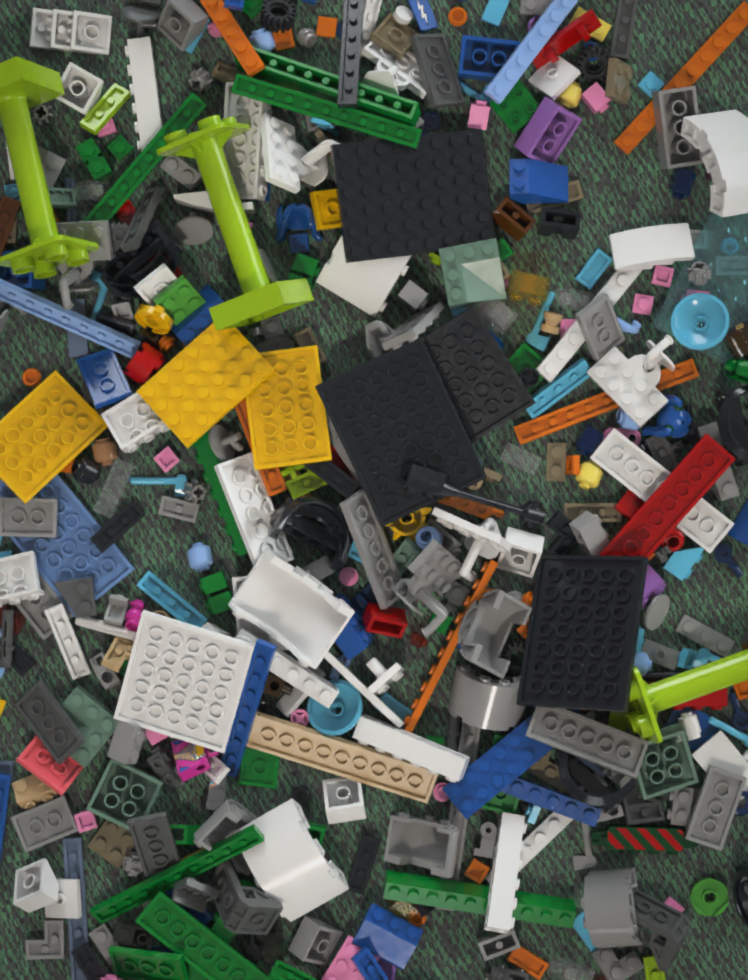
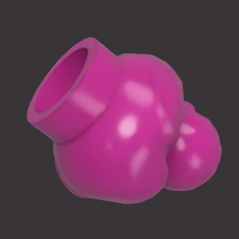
M140 599L130 601L131 609L125 614V627L134 632H137L142 614L141 611L144 609V602Z

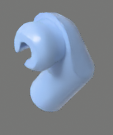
M617 317L623 332L632 334L639 332L642 326L641 323L634 320L630 325Z

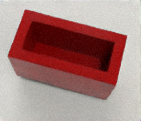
M371 602L368 603L362 616L366 632L402 638L408 625L404 609L390 606L387 609H380L378 604Z

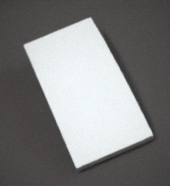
M33 7L29 47L109 55L112 16L76 10L71 12Z
M207 191L173 195L177 204L195 210L214 213ZM253 202L242 203L246 215L255 214Z
M688 223L648 226L609 235L615 270L652 269L654 265H672L674 261H692L695 258Z
M721 730L691 753L692 757L706 773L709 765L746 777L747 780L743 791L748 792V762ZM741 796L737 806L739 808L746 805V798L744 796Z

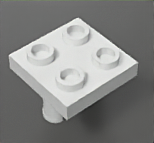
M375 657L366 664L377 677L376 681L368 687L370 692L375 695L384 694L390 688L388 685L392 681L397 682L404 676L402 672L405 669L397 662L389 669H386Z

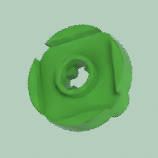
M706 877L698 880L692 886L689 897L691 905L700 915L718 916L727 908L729 894L721 881ZM706 893H714V896H712L714 898L713 901H705Z

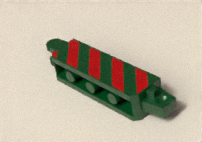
M608 824L605 830L591 831V844L605 846L611 853H621V850H628V853L639 854L640 851H647L648 854H659V851H664L669 855H678V852H684V848H695L698 845L696 842L685 839L684 832L678 826Z

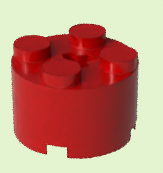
M145 341L140 351L136 352L123 373L143 386L155 375L153 371H158L166 358H164L163 353Z

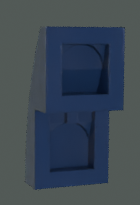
M368 584L350 601L351 607L358 611L361 616H363L369 602L377 603L371 584Z

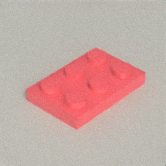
M37 735L16 759V762L61 796L84 769L71 757L63 764L58 765Z

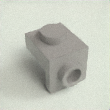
M110 594L103 622L122 627L129 599L120 594Z

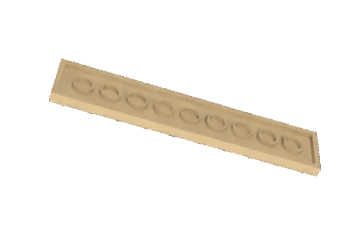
M259 711L256 713L247 743L249 748L426 804L429 801L438 775L429 773L427 768L422 766L420 768L414 767L409 764L410 761L393 758L391 753H381L372 747L341 737L324 735L315 729Z

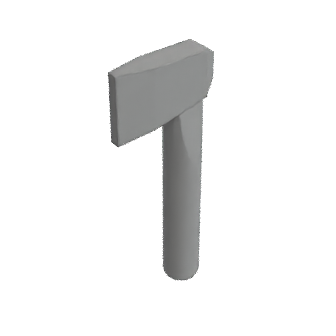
M582 822L585 855H572L574 870L594 867L597 864L596 857L592 853L589 825Z

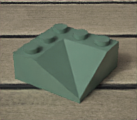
M496 238L439 249L450 310L507 299Z
M78 685L61 706L86 738V741L70 756L85 768L114 734L118 720L114 719L115 713Z
M679 723L660 728L663 739L662 743L656 744L649 741L639 773L635 779L638 791L644 800L699 782L685 731Z
M111 758L86 810L129 830L127 819L149 815L164 782L134 764H122Z

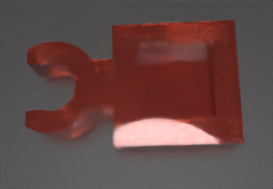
M413 630L409 635L410 643L419 649L420 647L426 648L429 643L428 639Z

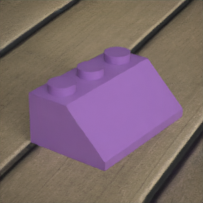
M545 96L514 146L531 159L555 163L579 126L582 118Z

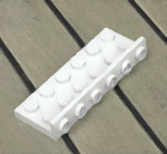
M226 82L224 118L235 116L237 123L250 124L251 130L227 140L222 148L240 199L265 201L268 189L264 172L260 116L264 113L272 116L271 105L232 93L231 90L234 82Z
M137 392L101 414L124 453H132L139 448L140 444L148 443L160 432L164 433L170 430Z
M252 452L215 465L214 469L253 567L266 548L286 558V562L294 560L293 551L287 542L285 532L280 531L277 539L269 536L273 527L269 523L275 509L271 496H268L259 470L255 471Z
M33 550L0 558V608L5 604H19L22 600L26 599L30 601L37 600L39 596L44 595V591L40 588L36 555Z

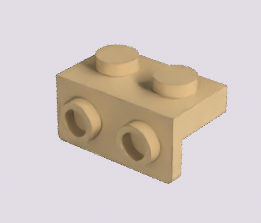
M33 774L12 783L16 802L22 809H31L36 804L48 802L53 797L58 796L56 791Z

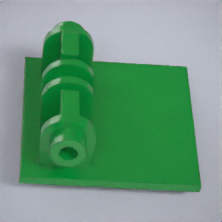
M518 80L501 104L497 105L492 101L490 106L514 134L530 121L539 104L522 82Z

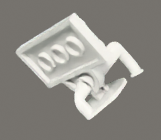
M372 40L363 48L361 54L376 64L374 71L366 73L361 83L398 96L399 91H403L406 88L422 99L427 95L413 53L408 51L399 61Z
M266 113L260 116L265 181L295 194L300 191V180L314 187L324 181L328 174L327 153L331 151L330 145L341 143L332 139L324 140L307 152L303 146L296 142L295 126Z
M665 335L664 339L657 345L648 340L646 345L650 351L646 355H635L630 359H627L614 346L587 371V375L639 428L669 401L656 386L661 377V365L672 372L675 370L674 363L662 352L669 345H672L674 341L669 335Z
M434 507L431 513L442 526L451 530L454 529L466 536L464 545L469 552L459 571L460 576L472 582L477 578L476 572L471 569L478 555L486 559H494L503 550L510 552L513 546L501 536L497 521L493 518H486L483 523L475 525Z

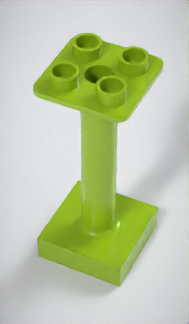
M17 56L0 63V121L2 122L31 244L1 256L0 266L11 268L14 275L33 272L35 279H45L55 276L57 274L56 266L66 263L68 267H75L88 263L90 261L89 254L99 250V246L95 242L59 235L29 109L65 94L60 72Z
M214 115L197 122L199 131L187 134L186 130H178L164 136L166 146L156 150L158 156L189 157L196 160L243 293L241 296L209 308L216 331L248 326L313 301L314 298L307 278L276 281L271 284L268 279L222 148L227 140L251 130L250 124L237 123L235 116L220 119L219 115Z
M748 649L651 684L646 683L642 679L637 667H633L629 697L632 711L625 714L626 723L633 736L639 734L641 739H646L656 744L662 743L663 739L657 723L658 712L748 680Z

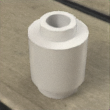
M692 711L681 713L678 721L685 731L687 741L700 738L701 727L697 714L692 713Z

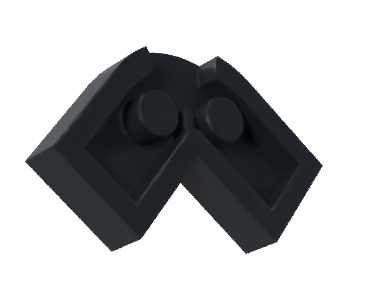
M557 510L546 523L550 529L558 534L547 550L552 555H569L578 542L569 525L572 520L560 510Z

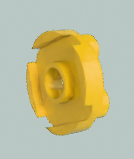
M140 304L135 314V320L145 329L147 326L152 328L151 332L156 334H167L174 324V320L165 313V309L160 305L153 307Z

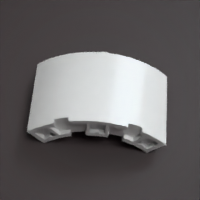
M737 110L683 117L680 136L688 140L695 149L701 151L707 173H711L713 185H710L709 211L722 218L748 213V118Z
M341 236L316 282L375 318L379 311L383 313L388 304L385 301L400 275L404 277L408 271L409 266H407V263L412 255L346 263L343 238Z
M266 548L228 605L235 617L250 621L267 632L270 639L275 642L279 641L299 659L298 663L305 668L310 666L316 669L355 611L344 600L334 597L332 595L334 592L299 566L294 567L286 562V558Z
M293 798L234 831L235 834L254 824L264 835L265 841L242 852L255 877L254 882L259 889L262 888L265 894L281 902L283 909L280 916L282 918L285 917L292 922L349 890L344 873L332 860L328 862L325 859V851L317 838L312 839L308 831L310 825L302 807Z

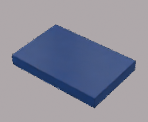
M106 348L76 359L96 409L126 399L132 395L113 350Z
M684 707V710H672L663 727L679 723L678 718L681 717L680 714L683 712L692 711V713L697 714L701 727V737L687 741L689 749L693 751L721 730L709 724L708 718L710 716L700 710H692L691 707Z

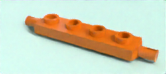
M447 496L437 501L482 519L489 518L491 515L502 519L504 511L457 496Z

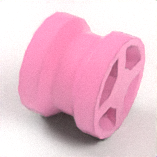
M297 708L291 714L290 721L307 726L309 723L307 710Z

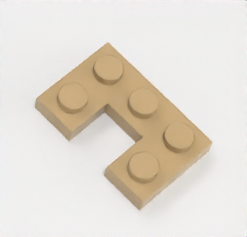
M116 636L105 654L101 665L118 673L124 661H129L134 641Z

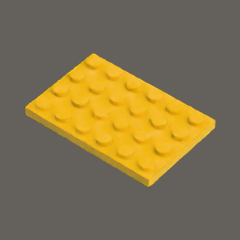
M212 323L136 392L180 441L189 448L275 370L236 327L216 331L215 325Z
M317 345L260 352L275 371L246 396L255 471L332 461L326 409L315 387L322 383Z
M56 370L0 420V479L24 504L30 501L108 428L104 419Z

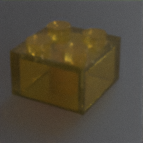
M513 269L506 296H510L509 300L520 302L521 300H527L529 305L539 307V305L546 302L551 278Z

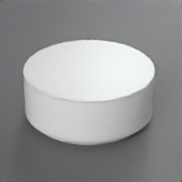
M398 6L393 13V17L398 23L408 25L413 18V13L406 6Z

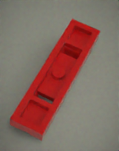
M590 9L550 37L532 61L537 70L550 61L552 64L558 61L557 56L582 39L586 42L591 38L590 34L602 26L594 11Z

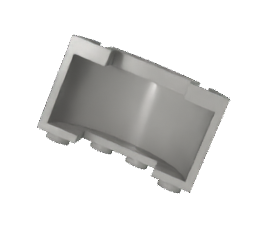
M500 589L484 593L481 600H475L460 624L458 644L461 645L459 650L461 655L473 664L504 679L511 661L499 657L511 632L513 623L525 626L530 617L532 607Z
M456 665L447 709L453 717L456 718L458 715L462 718V722L474 727L494 731H508L509 727L515 729L523 722L526 706L516 704L521 676H513L512 683H510L507 679L495 680L487 675L475 676V669L471 666Z
M228 799L194 833L193 842L199 848L204 847L210 851L212 849L211 845L233 835L234 831L257 819V817L239 802ZM242 853L230 858L237 873L240 874L242 872L246 876L252 873Z
M407 812L390 815L384 861L397 865H416L430 869L432 875L451 878L454 874L460 828L453 825L451 820L441 819L439 821L436 820V816L425 815V818L410 816V813Z
M635 867L590 871L584 877V897L581 898V907L584 909L585 914L583 925L585 929H588L593 946L601 949L645 945L643 926H637L632 888L638 886Z

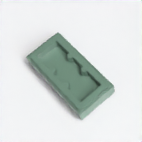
M48 187L52 208L75 209L77 207L74 189Z

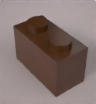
M507 196L492 212L493 222L517 242L526 235L536 222L533 217Z

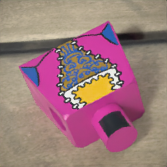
M183 740L171 742L177 772L183 782L211 768L209 758L219 755L217 751Z

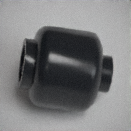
M86 457L75 460L71 467L74 479L88 485L94 483L95 480L97 481L101 476L99 463Z

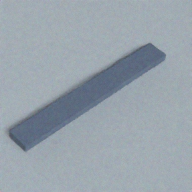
M82 836L63 837L65 879H80L82 918H68L71 980H87L71 954L72 950L88 941L89 943Z

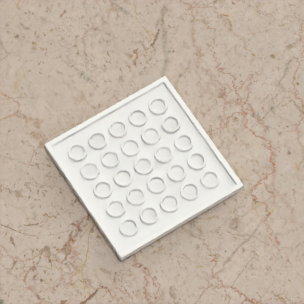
M143 610L114 719L225 753L255 644Z

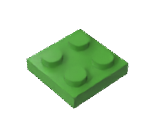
M183 274L152 298L157 305L165 309V313L174 320L176 326L206 302Z

